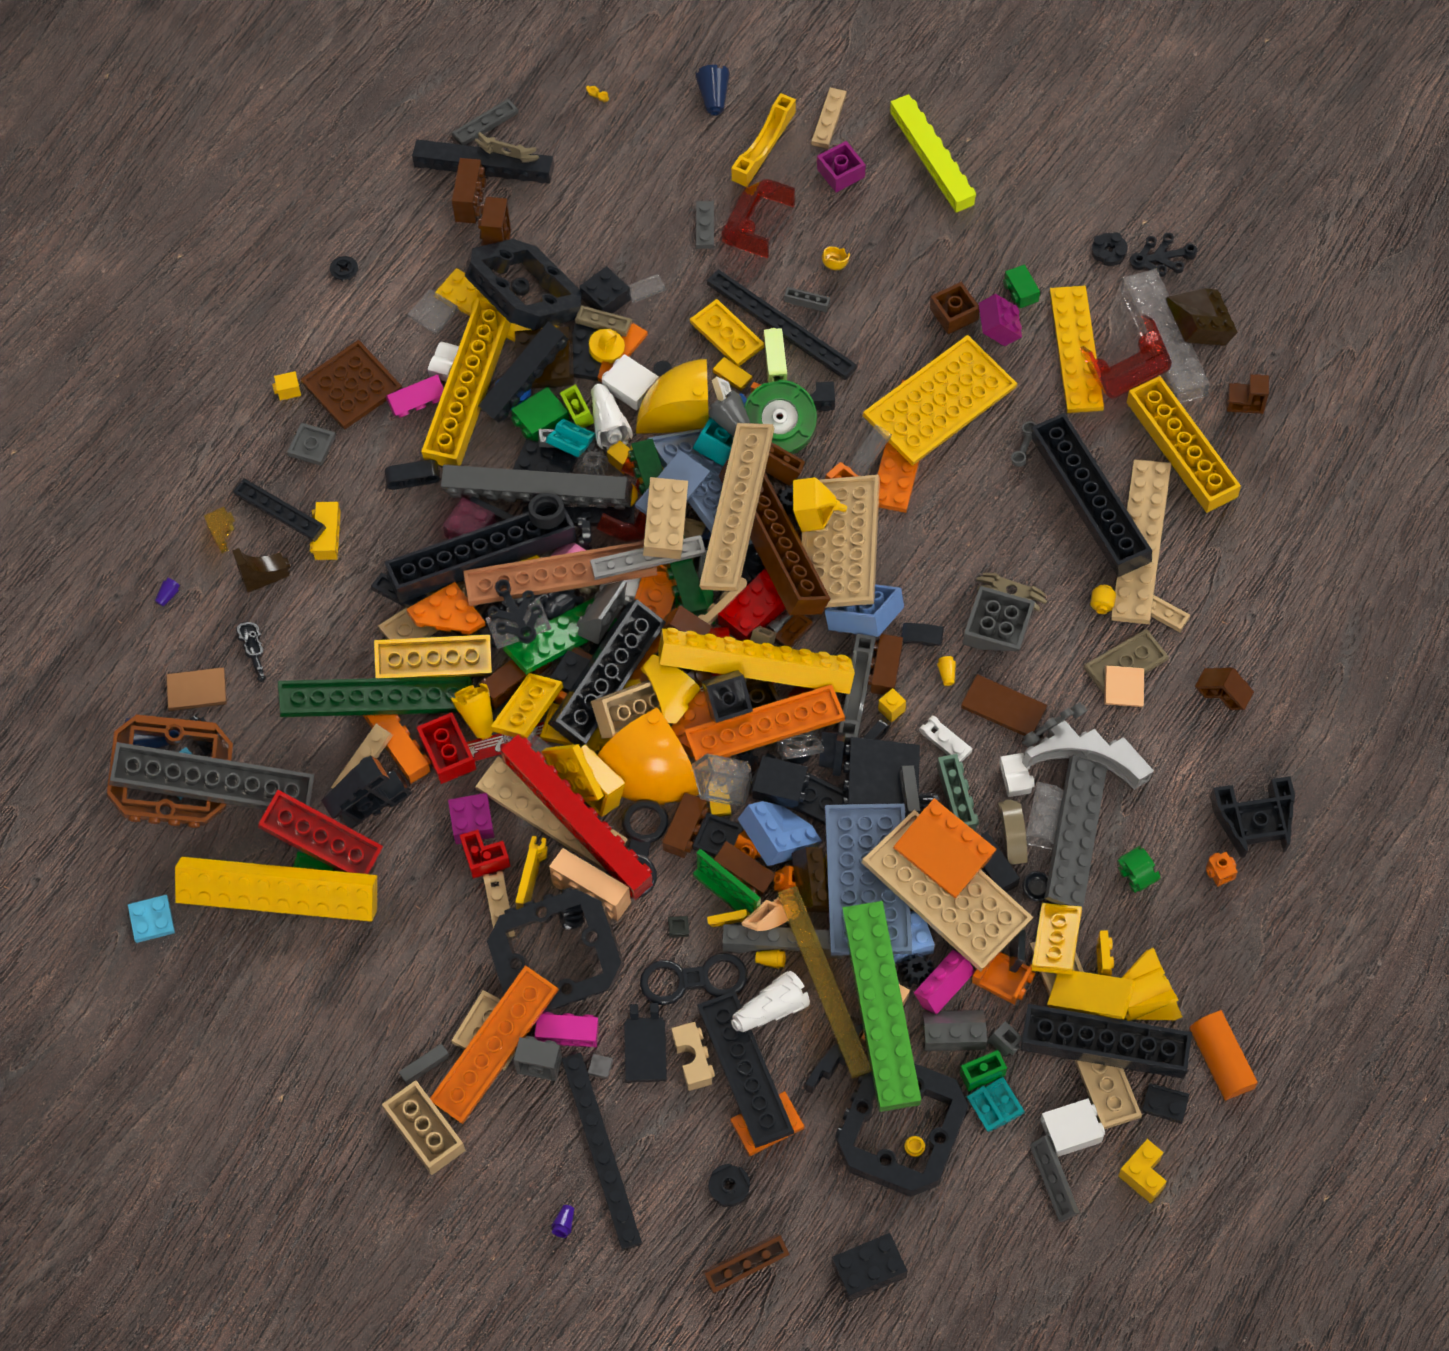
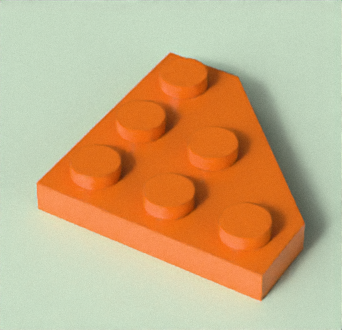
M456 582L406 609L407 614L418 627L430 626L435 627L436 630L449 632L455 630L461 631L462 634L470 635L486 626L485 621L474 606H469L468 598Z

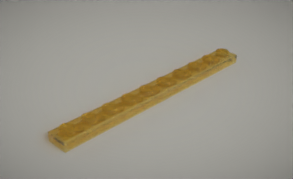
M797 886L778 892L779 900L851 1078L870 1072L871 1067Z

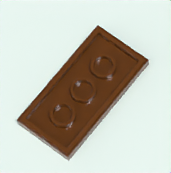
M977 674L961 704V708L1025 736L1031 731L1034 732L1047 709V704Z

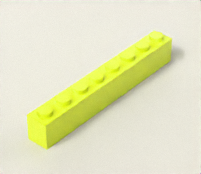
M909 94L891 101V115L954 211L957 213L973 206L976 197L974 188L970 187L966 176L962 175L958 164L952 160L949 150L944 148L941 138L936 136L933 126L926 121L925 114L918 109L917 102Z

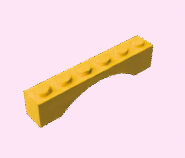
M782 93L779 94L758 137L746 152L739 155L732 166V181L748 187L796 113V99Z

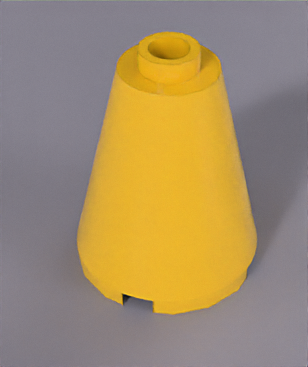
M481 683L479 684L480 687L477 688L471 685L459 690L454 694L455 698L452 697L451 700L475 736L484 740L492 736L491 725L493 724L489 688L486 684Z

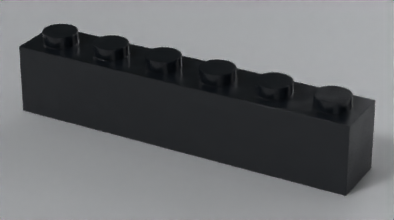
M548 321L478 406L498 423L505 420L511 408L520 402L521 396L531 389L532 383L536 378L541 377L546 366L555 360L556 354L566 347L569 340L566 335Z

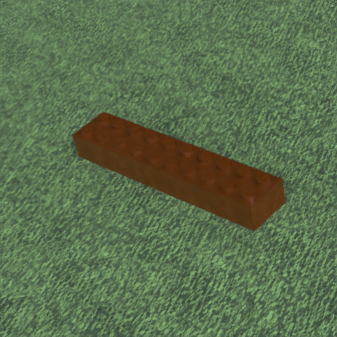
M729 460L726 461L718 475L722 484ZM764 473L750 539L788 614H822L831 598L767 475Z

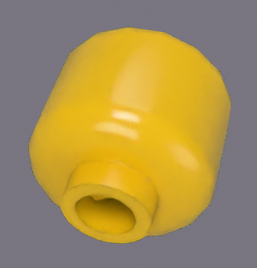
M1099 585L1092 591L1091 607L1099 614H1106L1112 611L1115 605L1116 592L1109 585Z

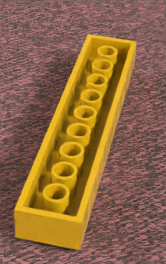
M478 296L476 298L421 451L424 460H435L441 466H461L481 410L478 405L486 396L511 325L486 298Z
M662 628L658 647L660 665L718 674H727L739 670L744 675V678L814 689L832 684L835 692L846 694L851 692L855 674L851 658L846 655L833 656L827 652L814 653L808 649L796 650L789 646L777 647L770 643L758 644L751 640L739 641L732 637L720 638L713 634L701 635L694 631H678L675 628Z
M181 857L175 866V903L372 922L377 912L378 875Z

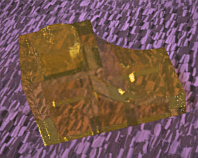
M222 507L204 515L206 524L221 553L228 551L227 537L234 530L232 523L235 522L232 513H227L225 507Z

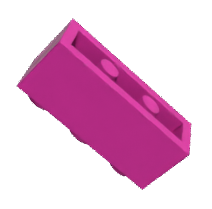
M437 374L385 397L393 415H399V418L410 414L408 411L415 408L418 411L425 408V403L432 401L433 404L439 402L444 388Z
M952 950L917 988L914 994L922 1008L937 1015L975 973V970L963 955Z
M543 1012L536 1021L535 1038L537 1041L542 1042L546 1040L554 1041L557 1045L597 1048L598 1017L589 1014L582 1017L571 1013L554 1015L551 1012Z

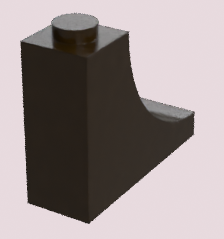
M239 548L232 550L240 576L248 593L290 576L288 569L291 566L287 557L283 559L281 552L269 556L253 557L242 553Z

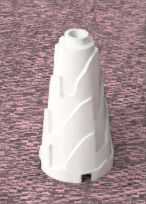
M594 385L591 389L598 446L601 449L604 446L608 451L609 447L618 441L623 442L625 445L629 444L628 439L630 437L632 440L633 436L632 429L626 417L620 412L613 395L610 394L606 385Z
M792 971L783 973L733 1015V1020H731L733 1028L736 1031L745 1032L754 1027H760L774 1019L778 1020L791 1013L794 1014L810 1005L808 993L805 992L803 994L801 990L805 986Z

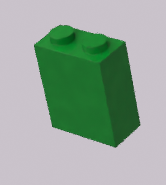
M548 387L511 409V420L514 425L522 429V434L526 439L535 442L538 441V429L555 430L556 424L562 419L569 421L567 409Z

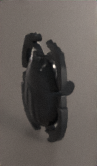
M575 589L552 592L547 594L549 596L548 599L546 595L542 596L534 606H540L544 602L542 611L545 624L575 608L576 603L577 606L583 604V597L581 595L576 596L574 594ZM535 610L534 614H537V612L539 613L540 611Z

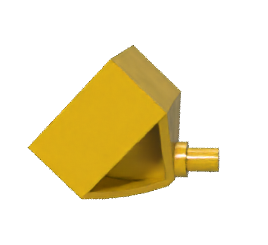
M816 477L793 480V511L801 532L822 530L825 528L833 511L845 512L847 510V505L841 504L836 496Z

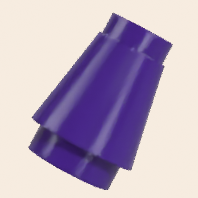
M167 578L166 581L163 580L155 602L164 607L179 592L180 585L170 578Z
M563 1205L552 1223V1233L555 1236L567 1238L568 1234L571 1233L575 1210L572 1206Z

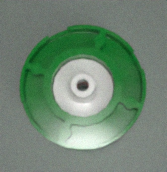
M787 380L764 383L750 394L744 407L751 424H773L775 429L772 443L791 454H795L805 448L811 441L816 429L817 413L812 397L800 385Z

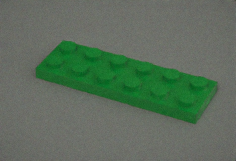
M594 598L535 628L537 636L533 642L525 644L516 638L506 643L503 650L525 674H528L566 654L568 650L585 644L590 640L578 635L579 627H577V622L581 616L584 617L587 606L594 602ZM616 618L607 631H609L612 628V626L617 620Z

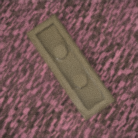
M581 305L575 323L599 330L612 329L618 334L627 337L632 325V319Z

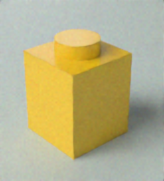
M296 371L274 376L275 383L272 386L274 394H278L280 400L301 396Z
M618 441L609 447L607 459L610 464L624 474L634 463L633 461L630 462L628 457L630 448L623 442Z
M893 688L879 699L878 711L891 723L905 712L906 700Z

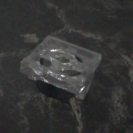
M814 730L777 741L776 746L777 755H780V760H787L795 764L805 763L810 760L811 755L824 752V747Z

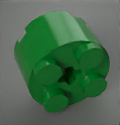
M1140 845L1117 860L1120 874L1123 878L1128 877L1130 880L1129 886L1134 893L1141 892L1161 879L1159 871L1154 872L1155 864L1144 848L1141 849Z

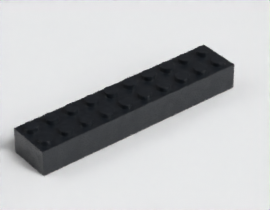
M1062 413L1031 427L1034 444L1116 575L1120 577L1151 563V547L1066 414Z
M544 506L539 508L536 514L550 516L556 513L558 509L553 506ZM565 507L564 520L557 527L551 529H541L533 525L529 518V512L385 561L387 577L399 603L439 590L454 582L464 581L463 571L519 562L576 542L575 526Z

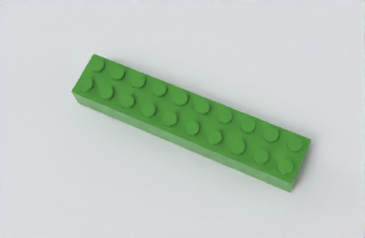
M883 901L842 907V918L879 1112L918 1106L921 1103L920 1090Z

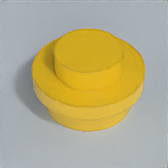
M918 1136L909 1137L904 1145L906 1153L912 1157L922 1155L925 1151L923 1139Z

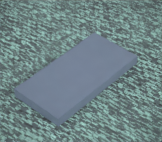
M680 450L657 478L688 481L687 502L709 476L710 470ZM649 488L635 504V507L646 515Z

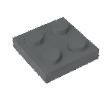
M301 423L287 454L290 457L322 466L336 434L329 430Z

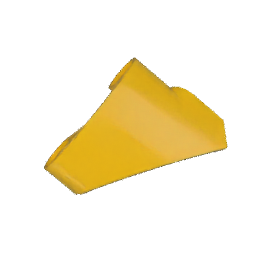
M651 655L641 667V670L648 677L654 689L662 715L668 723L676 724L689 708L688 704L700 691V687L678 667L660 665L659 656Z

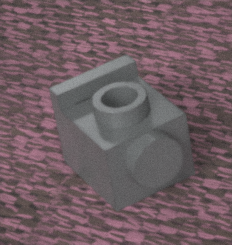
M1005 1021L990 1036L987 1043H991L1003 1056L1006 1057L1009 1053L1013 1056L1020 1049L1018 1044L1022 1040V1036Z

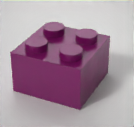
M847 141L817 156V170L835 193L865 178L866 164Z
M997 294L979 302L983 334L1003 346H1007L1022 338L1019 309L1016 305H1013Z
M487 793L448 800L456 844H461L459 835L477 829L482 840L495 838Z

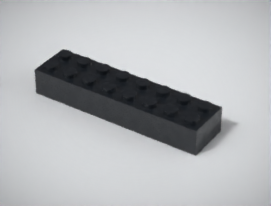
M638 599L629 602L548 722V725L574 745H585L598 727L591 701L623 689L666 622Z
M1028 1004L1020 1050L1184 1079L1188 1070L1192 1032Z

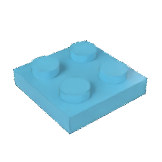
M167 895L128 904L136 943L175 933Z

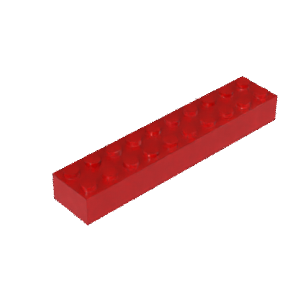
M519 734L516 735L500 749L503 762L614 879L629 887L630 896L634 900L638 899L653 885L652 870L645 863L642 865L637 860L639 858L632 849L628 850L624 846L625 842L619 835H613L609 824L606 821L601 822L597 818L598 813L592 807L588 808L584 804V798L579 793L575 794L571 790L572 786L566 779L561 780L558 777V771L552 765L548 766L544 762V756L539 751L535 752L531 748L532 744L526 737L522 739Z

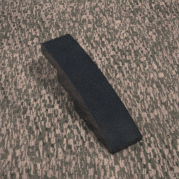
M862 1023L843 1036L822 1058L805 1083L806 1091L813 1094L821 1077L830 1080L838 1063L844 1066L847 1065L864 1033Z

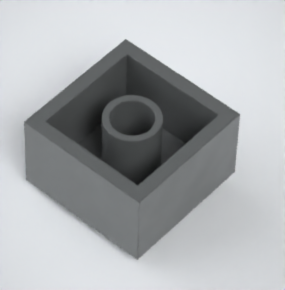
M530 1036L525 1038L519 1037L514 1057L517 1074L557 1082L562 1062L560 1045L550 1040L545 1042L537 1041L536 1038Z

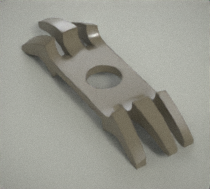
M481 132L478 133L480 140L475 138V142L489 154L492 152L520 159L522 163L539 159L538 155H528L536 152V147L524 148L521 144L518 146L496 141L495 137L487 138ZM502 147L510 149L511 152L505 151Z
M983 573L982 577H977L976 581L989 584L981 585L986 588L1007 593L1006 588L1014 586L1017 592L1011 595L1029 600L1033 599L1043 604L1047 602L1044 599L1046 594L1038 588L1008 580L996 573ZM1035 603L1034 610L1039 612L1040 607Z

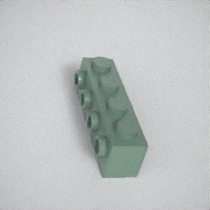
M957 754L938 757L937 770L949 811L976 832L979 820L977 814H974L973 811L974 803L972 796L969 797L968 794L969 785L967 779H964L963 776L964 767L962 761L959 762Z

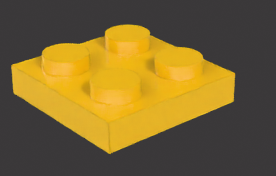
M1108 930L1100 931L1097 939V969L1099 975L1112 976L1114 958L1110 957V950H1112L1113 944L1112 938L1108 937Z

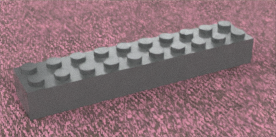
M443 465L441 487L452 498L468 496L469 499L471 497L479 499V497H486L487 500L497 501L498 498H501L507 502L523 500L524 503H530L531 499L536 495L552 493L562 499L564 506H570V503H573L580 507L596 505L597 508H607V506H614L615 509L624 510L625 507L631 508L633 485L627 477Z
M117 742L109 785L266 810L277 790L309 806L314 774Z

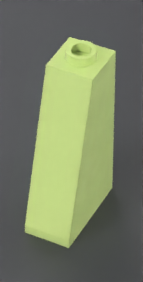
M770 328L764 330L768 383L787 380L782 329Z

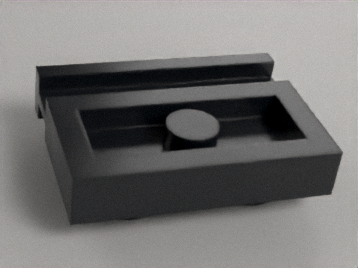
M1149 1083L1142 1113L1182 1124L1189 1094Z

